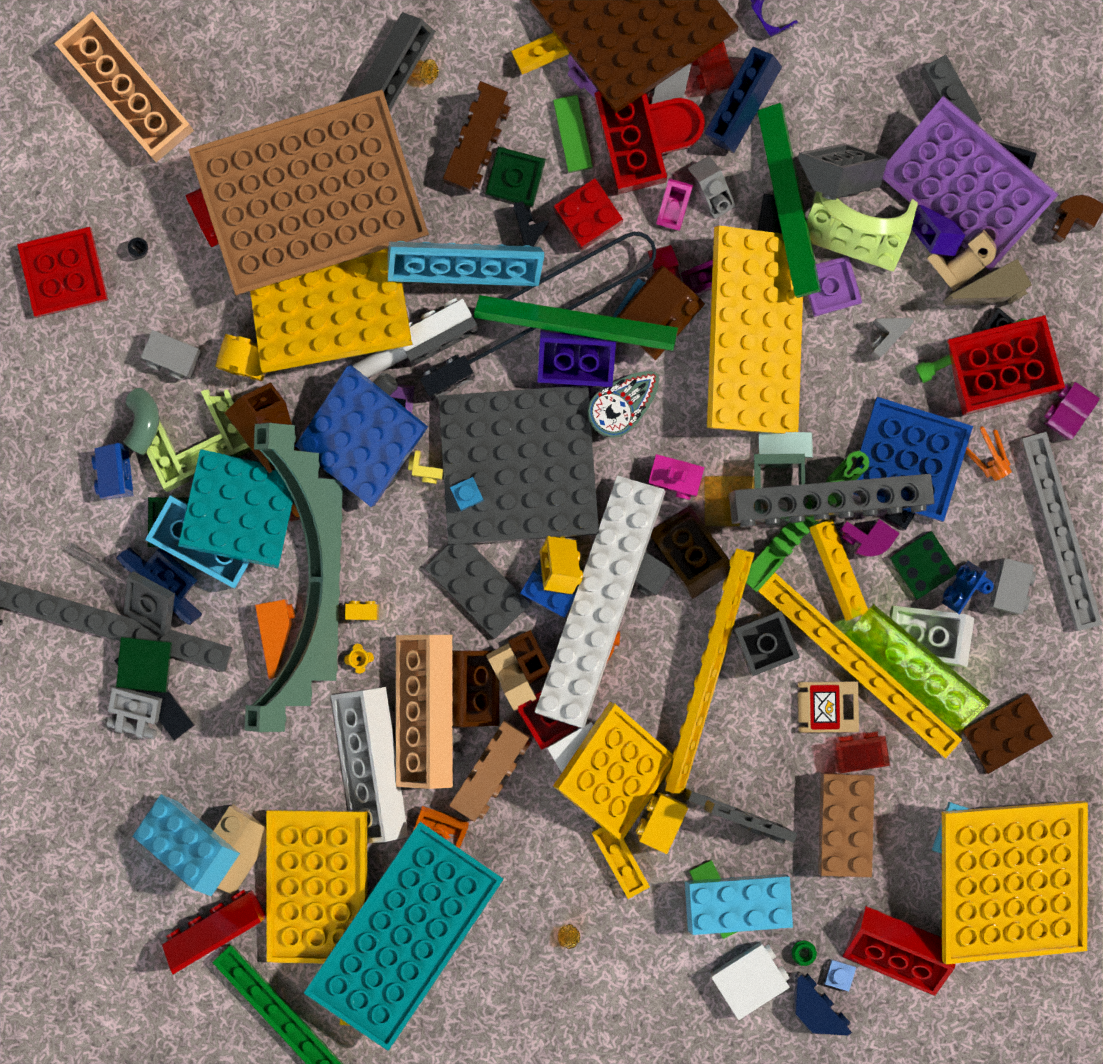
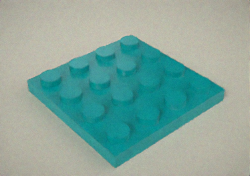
M200 449L178 546L278 569L293 498L277 470L269 473L259 462Z

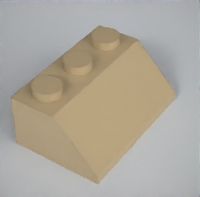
M232 804L226 810L214 832L240 853L217 887L235 895L266 846V825Z

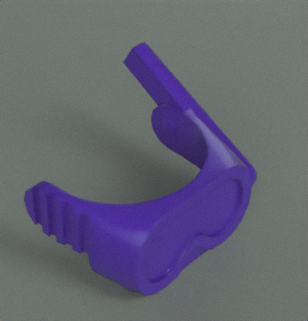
M750 0L752 2V9L770 37L787 31V29H791V27L798 24V21L795 20L783 28L771 26L764 21L762 16V6L765 0Z

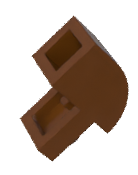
M1076 195L1065 200L1055 210L1063 218L1058 217L1051 229L1054 231L1052 239L1061 243L1067 237L1074 223L1089 231L1093 229L1103 213V203L1086 195Z
M531 630L508 641L529 684L548 675L550 667Z

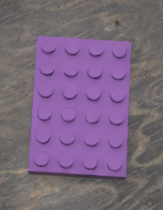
M945 96L939 100L887 161L883 180L909 202H911V199H914L918 202V205H923L954 221L965 234L960 245L964 249L969 247V240L984 229L996 244L997 249L994 260L986 266L990 271L1059 195ZM986 248L979 249L981 254L988 253Z

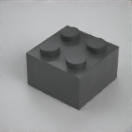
M782 611L774 612L732 629L750 676L758 675L800 658Z

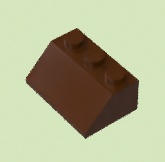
M661 265L616 318L677 327L678 336L705 303L689 287ZM637 345L655 361L665 351V349Z
M452 650V727L499 726L500 681L486 656L492 651Z

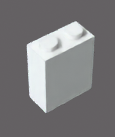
M761 941L710 973L711 978L738 1020L790 988L786 982L790 979L783 966L777 968L773 962L776 955L769 944L764 947Z

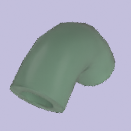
M136 388L126 398V405L133 412L134 421L123 442L133 451L144 455L152 444L158 430L160 420L159 409L153 397L145 389Z

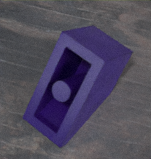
M918 205L912 224V231L930 253L955 256L965 234L954 221L923 205Z

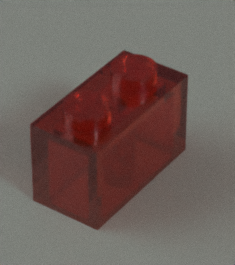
M878 731L863 733L864 738L854 739L853 735L838 737L839 742H833L837 772L841 774L890 766L886 737L878 735Z

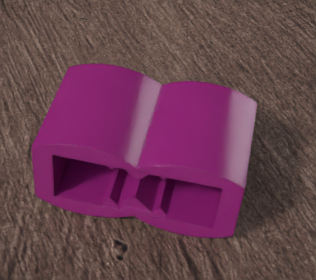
M1071 382L1070 385L1066 383L1065 388L1058 393L1060 397L1056 405L1051 404L1044 413L1046 420L1043 424L1066 440L1074 438L1100 400L1099 397L1077 382Z

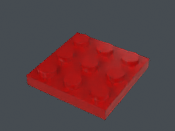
M91 227L17 244L34 317L38 318L109 300Z

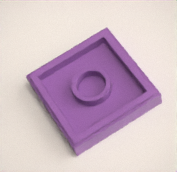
M849 256L816 264L821 292L808 295L814 317L862 304Z

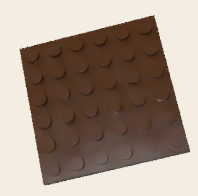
M530 0V4L615 113L738 32V25L718 0Z

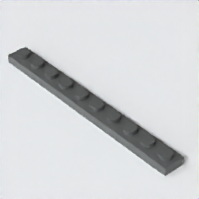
M0 580V607L120 641L122 636L172 642L171 656L221 671H226L233 647L175 630H170L164 636L133 618Z

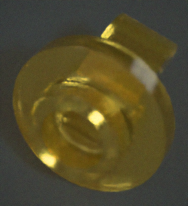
M433 59L419 60L417 65L421 67L420 73H412V77L425 84H432L439 74L436 62Z

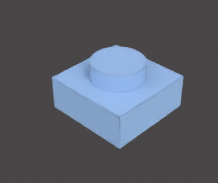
M831 959L824 984L849 992L856 967Z

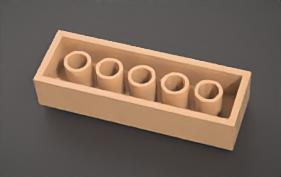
M93 11L54 43L156 163L194 131Z
M396 635V787L424 789L453 787L452 635Z

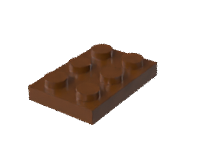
M1028 693L962 730L987 774L1053 737Z

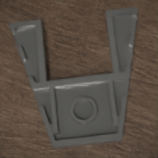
M685 788L682 798L704 806V810L739 823V826L760 836L765 835L776 842L784 844L785 840L794 843L798 833L781 824L714 800L711 797L698 794L690 789Z

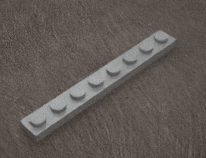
M1047 432L1020 439L1075 629L1076 631H1081L1102 625Z

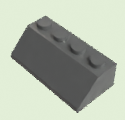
M846 143L799 152L798 159L813 190L821 192L822 197L830 200H836L838 197H848L850 194H859L862 191L869 192L870 189L880 187L888 160L886 157Z

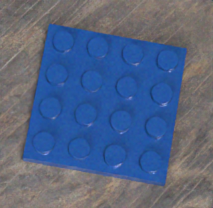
M349 365L295 446L304 452L319 453L320 466L367 505L373 507L428 426L356 368Z
M876 397L860 451L869 458V467L857 480L931 474L935 504L927 506V511L911 512V508L902 510L944 522L973 426ZM857 458L854 469L857 467L862 468L860 465L862 460L860 458ZM902 489L901 497L908 501L909 494L905 489ZM878 491L877 499L879 502L884 503L885 496L881 491Z

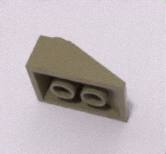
M1016 259L954 292L943 303L945 306L1001 304L1007 301L1010 305L1028 294L1026 289L1032 286L1019 260Z

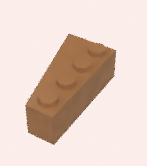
M504 720L449 806L474 822L478 817L483 819L490 808L487 802L491 796L494 798L498 796L504 786L500 782L505 775L510 777L517 766L514 761L518 754L523 756L531 743L528 742L529 735Z

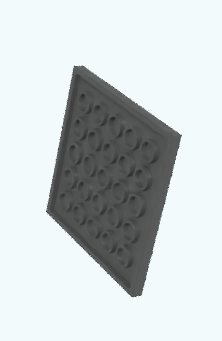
M580 385L439 396L448 545L544 539L547 536L572 537L599 534L592 432L587 413L589 406L588 386ZM473 477L484 501L461 511L450 487Z

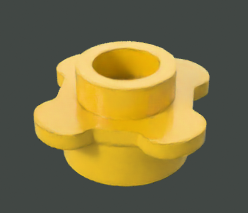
M355 644L350 654L344 657L345 664L351 665L355 668L356 673L359 674L364 673L367 664L374 660L373 653L365 651L361 644ZM358 656L361 657V661H357Z

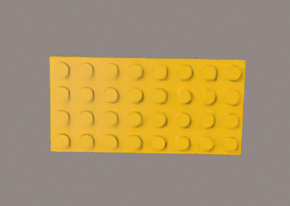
M720 225L714 227L707 428L780 434L798 432L803 297L796 298L794 295L782 233Z

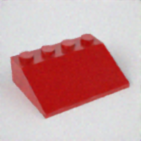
M1046 315L947 340L956 393L963 416L1056 393L1065 388Z

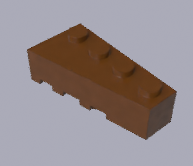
M482 81L479 82L477 90H479L478 101L474 100L471 103L467 118L469 122L468 124L465 123L461 129L458 142H460L459 147L455 146L443 177L444 183L472 194L474 188L478 189L483 179V175L480 174L483 165L488 166L493 154L489 151L492 143L497 144L502 132L499 129L502 120H507L511 111V107L508 106V92Z

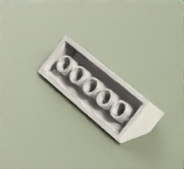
M386 687L331 695L348 811H367V843L388 842L408 837L401 787H396V748Z

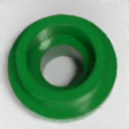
M801 940L794 944L791 955L798 965L808 966L815 961L817 951L811 942ZM803 948L809 952L808 956L804 958L799 955L800 950Z

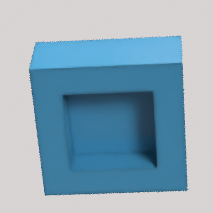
M473 477L450 487L461 511L484 501Z

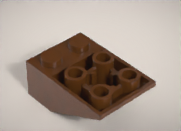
M270 382L241 396L224 412L269 473L275 471V467L260 450H254L255 424L277 423L292 425L285 400ZM295 440L294 451H299V449L295 446L297 443V441Z

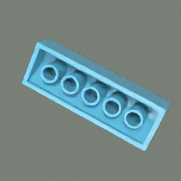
M389 242L387 257L388 281L539 286L544 251L541 247L529 245Z

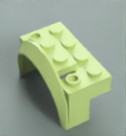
M815 191L811 208L806 218L811 244L894 272L910 236L918 202L911 199L907 212L899 217L878 218L855 211L842 203L838 198L836 200L826 199L822 197L821 192Z

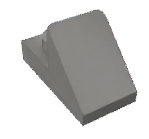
M911 318L875 319L873 323L887 336L883 337L880 335L871 345L874 350L870 354L876 360H879L912 325L914 320Z

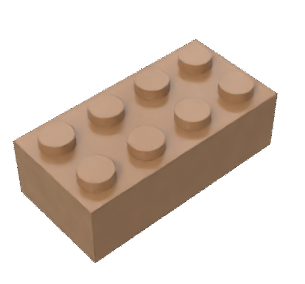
M821 772L818 873L821 876L872 877L874 775Z

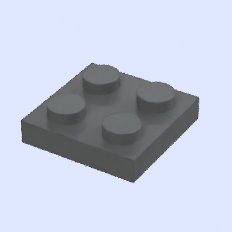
M133 571L127 576L124 614L165 636L171 630L175 593Z

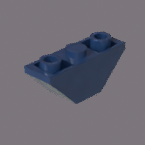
M798 972L795 975L793 1006L795 1014L812 1033L849 1036L852 1032L847 1026L851 1022L842 1012L838 1014L834 1012L831 1008L834 1003L825 993L820 995L814 989L817 984L808 973L803 976Z

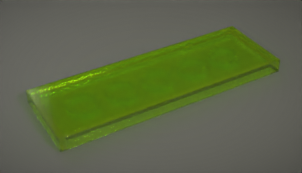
M874 604L844 634L908 692L958 733L987 708L991 702Z

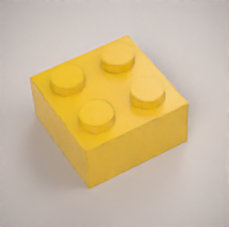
M349 601V604H345V620H379V604H376V601H365V604H360V601Z

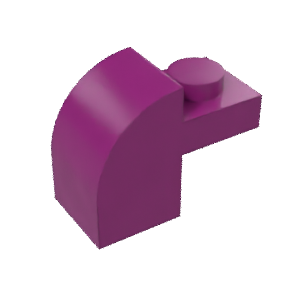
M880 519L873 523L867 534L848 521L844 522L839 529L843 533L842 539L851 545H854L855 542L859 544L853 553L862 557H873L886 552L900 534Z

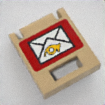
M858 681L797 682L800 688L808 687V692H798V722H808V727H798L799 733L859 732ZM843 694H853L854 719H844Z

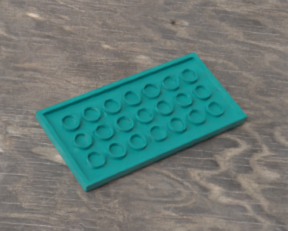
M419 822L304 994L389 1051L504 878L422 822Z

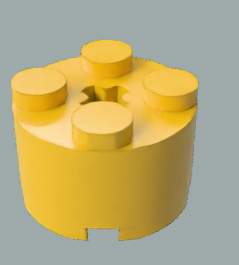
M225 334L215 365L217 369L235 375L250 376V379L263 382L266 374L262 373L260 367L258 345L251 342V339Z

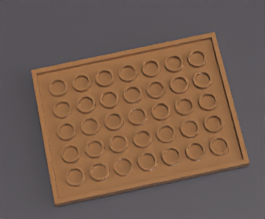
M383 90L188 149L236 296L388 249L389 242H410L429 236Z

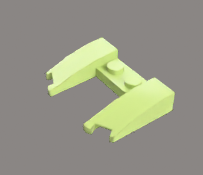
M209 390L201 391L220 434L178 455L159 420L156 436L146 453L163 489L167 492L190 482L189 479L194 477L200 449L237 458L252 451L224 413L235 403L228 390H224L225 396H210Z

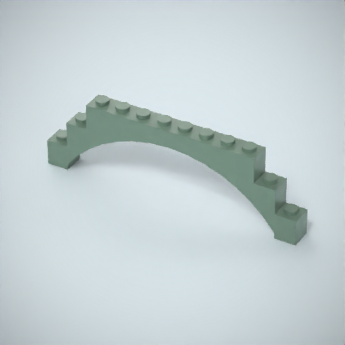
M277 423L255 424L254 450H260L273 464L286 484L299 513L308 554L307 600L302 624L286 663L268 689L252 705H246L245 731L285 732L286 706H311L312 681H336L338 671L337 648L339 645V581L341 571L340 549L342 545L343 484L336 479L318 478L320 468L319 453L294 451L296 440L295 425Z

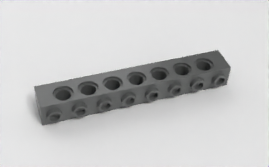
M931 474L734 490L729 493L732 524L740 523V527L756 526L757 521H765V525L780 524V519H789L790 523L804 522L805 517H814V521L830 519L829 515L837 514L839 519L852 518L854 513L863 512V517L878 515V511L887 510V514L902 513V509L911 508V512L927 511V506L935 504ZM902 489H905L908 492V501H905L901 497ZM878 491H881L884 494V503L878 501ZM853 493H856L860 496V505H856L853 502ZM829 495L835 497L837 502L835 507L829 505ZM804 497H808L812 501L811 510L804 506ZM780 499L785 500L788 504L786 512L779 508L778 503ZM755 501L763 505L762 514L754 510Z

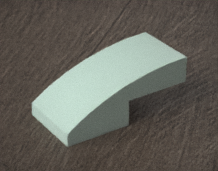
M786 432L785 434L759 433V454L805 453V458H813L812 433Z

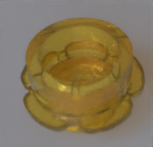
M572 924L561 927L558 932L559 944L567 949L575 948L580 941V932Z

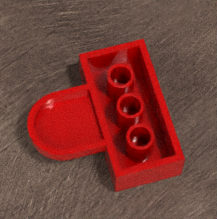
M594 92V101L618 195L666 183L667 174L662 155L689 148L697 143L702 136L705 125L704 115L699 106L689 99L674 98L649 104L647 94L645 93L615 113L600 92Z

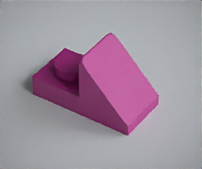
M673 179L668 180L656 222L657 225L680 231L693 185Z

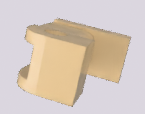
M984 229L969 240V247L949 262L941 254L930 253L927 257L953 292L990 264L995 258L996 244ZM986 248L988 253L981 254L979 249Z
M509 644L486 655L514 711L519 709L518 706L523 703L537 699Z

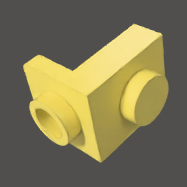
M415 450V455H410L408 470H412V476L422 477V482L437 484V480H443V469L420 466L421 451Z

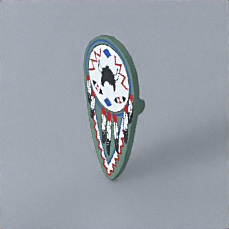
M653 371L634 373L614 382L613 387H605L595 394L589 402L587 411L589 422L593 428L601 435L610 438L621 437L627 434L640 421L652 403L658 389V374Z

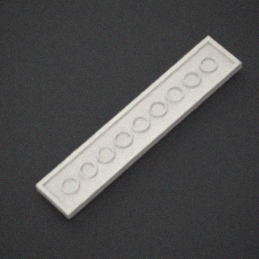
M617 475L599 526V534L596 535L583 572L582 582L578 586L535 713L584 729L666 493L664 489Z

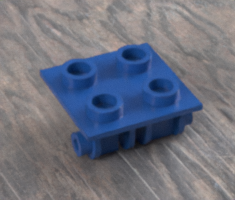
M967 561L966 564L959 568L956 574L957 578L952 586H949L944 591V599L941 603L960 615L976 589L983 594H989L992 592L994 584L985 577L987 571Z

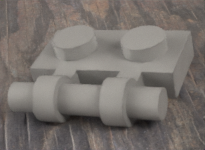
M113 687L108 712L117 714V718L110 717L107 721V727L114 728L116 732L122 734L125 732L135 734L140 739L150 738L154 740L157 730L149 728L148 723H158L162 698L126 688ZM127 718L136 719L138 722L137 724L130 723Z

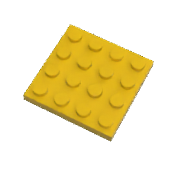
M609 702L553 787L613 837L623 841L672 767L674 761L673 754L615 703Z

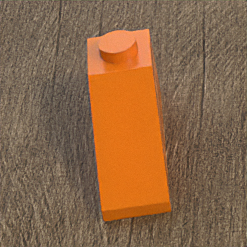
M287 599L255 605L269 679L277 677L292 626L291 619L295 618L293 604H288Z

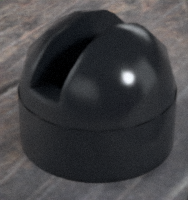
M142 238L130 240L128 243L130 256L135 259L144 258L148 253L147 242ZM135 245L143 253L139 254L132 247Z

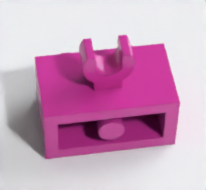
M656 454L648 485L662 488L665 491L676 492L675 497L690 500L691 496L696 497L698 494L704 467Z

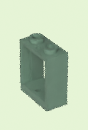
M805 453L754 454V489L761 488V468H798L799 485L805 484ZM755 501V511L762 514L761 503Z

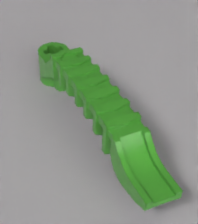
M861 451L852 452L826 478L825 483L857 480L869 467L868 456ZM860 458L862 460L860 462L862 468L857 467L847 474L853 465L851 459ZM832 495L828 496L830 506L836 503V499ZM810 499L805 504V507L809 510L812 508V501ZM805 517L804 522L790 523L789 521L752 562L746 584L757 592L784 562L783 559L793 552L792 549L801 543L800 540L804 536L808 535L810 532L809 527L816 525L819 521H814V517Z

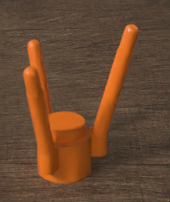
M981 426L980 431L993 456V459L987 462L989 467L987 468L968 447L965 453L982 469L987 478L992 476L994 481H998L1012 473L1009 467L1011 464L1006 456L998 431L996 429L993 430L1000 456H998L985 428Z

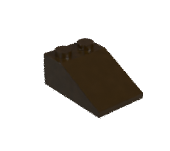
M691 506L683 509L652 530V540L692 599L728 577L731 568L729 558Z

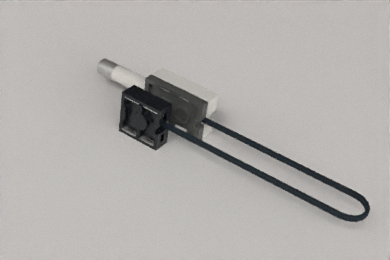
M634 231L627 233L540 279L539 285L628 237L641 236L651 244L652 258L647 265L566 308L573 310L646 271L652 266L656 258L655 243L648 235L642 232ZM527 286L505 299L512 300L536 286ZM457 298L452 299L443 305V310L437 313L432 310L421 317L422 321L414 325L412 322L409 323L413 345L375 352L352 366L367 378L406 358H409L412 366H415L479 332L474 320L476 318H474V315H471L463 299L459 301ZM530 327L468 361L465 355L459 357L457 354L447 359L445 366L439 369L434 366L423 372L424 377L420 378L431 401L475 379V374L470 366L471 363L537 328ZM344 370L333 375L335 382L338 381Z

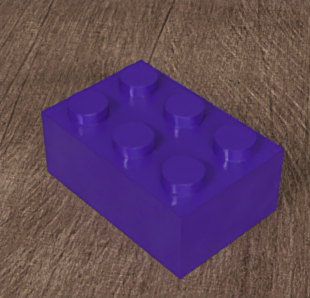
M540 329L537 383L613 387L616 341Z

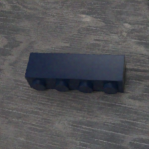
M756 47L751 48L704 133L714 145L735 153L782 68L773 54Z

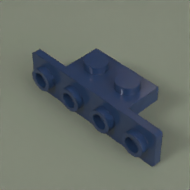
M127 548L116 557L126 570L131 573L134 571L175 593L173 611L180 620L191 625L202 616V613L185 598L198 580L165 550L157 549L148 562H145L131 548Z

